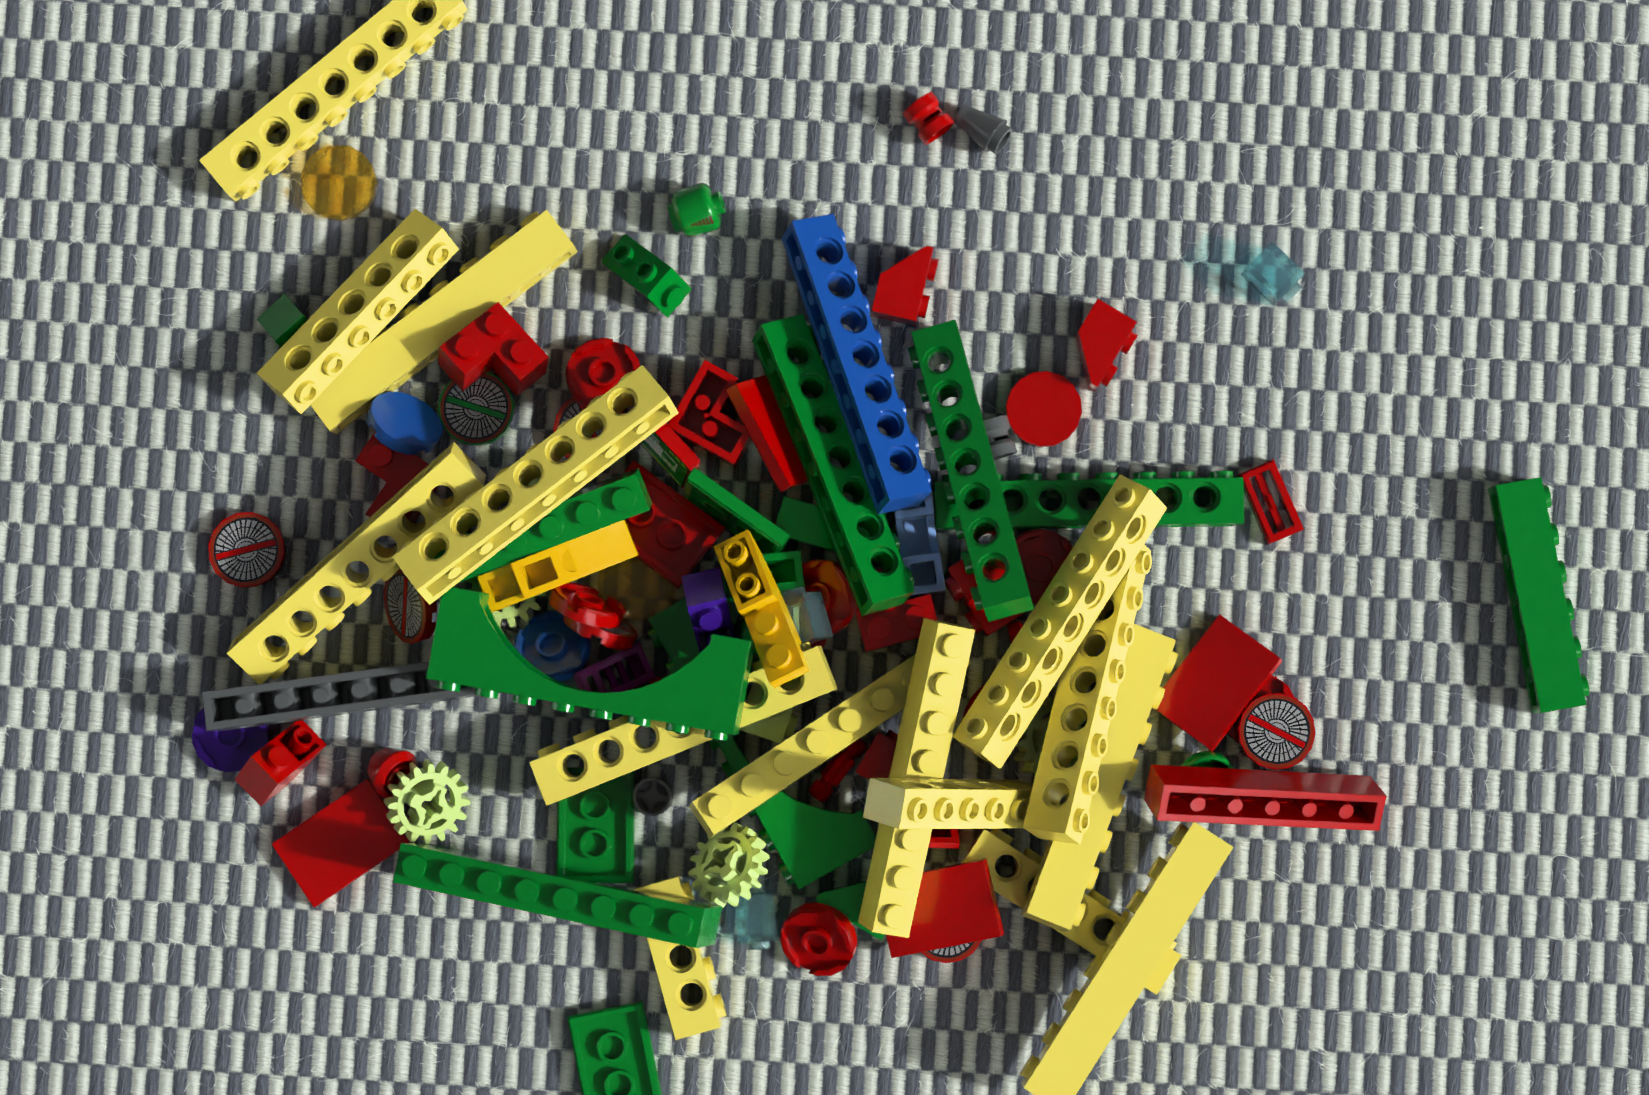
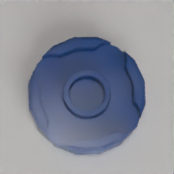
M386 392L378 395L372 401L367 411L366 422L369 428L372 425L376 431L374 436L382 444L394 451L406 455H416L418 451L428 453L434 449L442 436L443 425L438 414L417 397L402 392Z
M550 610L535 615L528 621L529 624L525 626L523 631L520 629L516 635L514 647L537 669L560 682L573 677V674L579 672L589 659L591 650L590 639L584 638L571 630L564 623L563 614L557 611Z

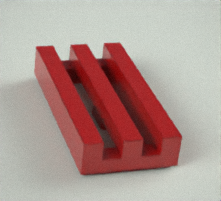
M1274 459L1237 475V477H1243L1244 493L1267 545L1304 530ZM1267 470L1292 525L1287 529L1263 477L1262 472ZM1253 476L1278 531L1273 534L1250 482L1249 478Z

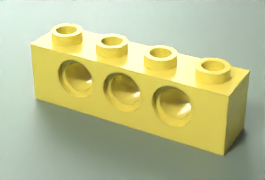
M681 875L633 889L639 892L695 900L690 882L683 883ZM647 938L675 1040L720 1028L722 1025L721 1017H725L727 1014L721 993L714 995L710 980L716 979L711 957H703L701 947L693 948L686 946L692 952V962L687 966H678L673 962L671 952L679 944ZM688 983L699 985L703 991L702 1000L695 1004L686 1002L682 997V987Z

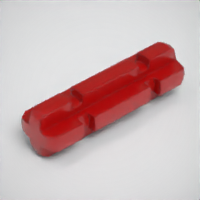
M860 738L836 754L821 772L822 777L820 780L816 779L809 788L810 795L819 802H825L833 792L831 790L833 786L837 787L855 762L853 760L856 756L860 757L867 747L866 742Z

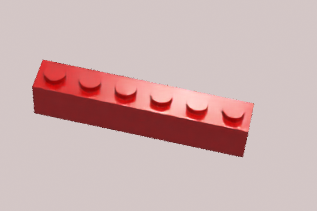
M1151 764L1144 801L1157 821L1379 831L1387 796L1371 776Z

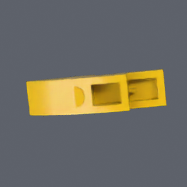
M625 520L525 557L480 575L477 578L483 593L489 594L488 605L491 611L495 612L638 556V552Z
M747 529L714 546L737 610L746 621L769 684L776 688L809 672L799 645L802 643L780 590L751 532Z

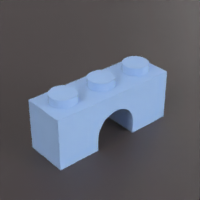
M930 493L919 506L894 511L897 538L900 543V555L905 567L911 570L914 578L915 592L910 597L944 593L946 591L941 555L936 537L933 502Z

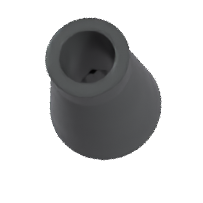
M967 104L961 107L954 119L955 124L961 127L986 153L991 151L994 154H998L1005 147L1012 134V128L1007 126V120L974 109Z

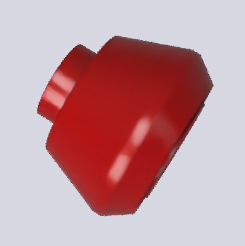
M391 747L375 752L371 756L367 768V773L375 792L384 798L393 797L394 794L387 788L388 784L398 785L400 780L396 773L398 771L403 772L405 775L410 773L409 763L413 762L418 767L416 757L409 751Z

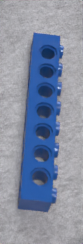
M834 214L794 220L790 223L781 239L877 515L919 506L932 492L931 476L922 465L919 456V443L915 434L910 431L906 419L905 403L898 397L894 386L893 369L889 363H886L883 355L881 335L877 329H874L869 315L870 306L868 299L861 293L857 281L856 265L849 259L845 247L844 231L841 227H838ZM818 256L823 257L827 262L820 260ZM830 290L837 292L840 297L833 295ZM842 324L849 326L852 331L846 330ZM853 358L859 359L864 366L857 364ZM865 392L872 394L876 401L871 400ZM878 427L883 428L889 436L883 435ZM890 462L897 464L900 467L901 472L895 470L891 466Z

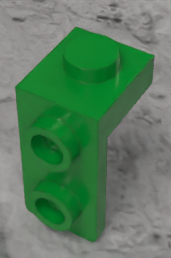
M627 234L623 235L602 259V263L609 270L639 291L667 318L692 290L669 265Z

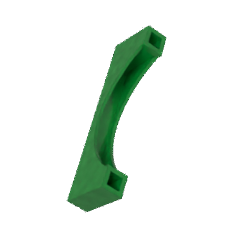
M724 576V577H722V579H723L725 591H726V594H727L726 581H725V576ZM727 597L735 628L740 613L737 610L734 599ZM686 598L649 618L652 627L647 629V632L657 650L664 647L671 660L665 663L670 674L678 671L700 654ZM728 734L727 741L716 739L708 741L713 751L720 747L727 759L721 765L728 778L750 764L733 735ZM781 791L748 813L751 818L758 815L764 826V829L759 831L760 836L767 844L766 846L770 852L777 849L783 860V863L778 865L780 872L788 885L795 882L798 889L874 848L876 835L868 820L863 818L864 813L861 809L853 814L830 811L811 806Z
M452 587L441 596L426 679L438 681L436 688L460 692L461 685L475 687L474 695L498 699L499 692L513 694L512 702L536 706L537 699L551 701L550 709L574 713L575 706L590 709L589 716L612 720L613 713L628 715L627 723L650 727L651 720L666 722L665 730L689 734L690 727L705 730L704 737L727 741L728 734H739L755 646L753 641L712 634L710 644L681 669L660 681L623 692H593L557 681L525 659L507 639L496 622L488 605V593Z
M401 843L393 878L394 883L693 948L715 944L722 910L720 905L551 875L496 862L466 853L463 850L431 843Z

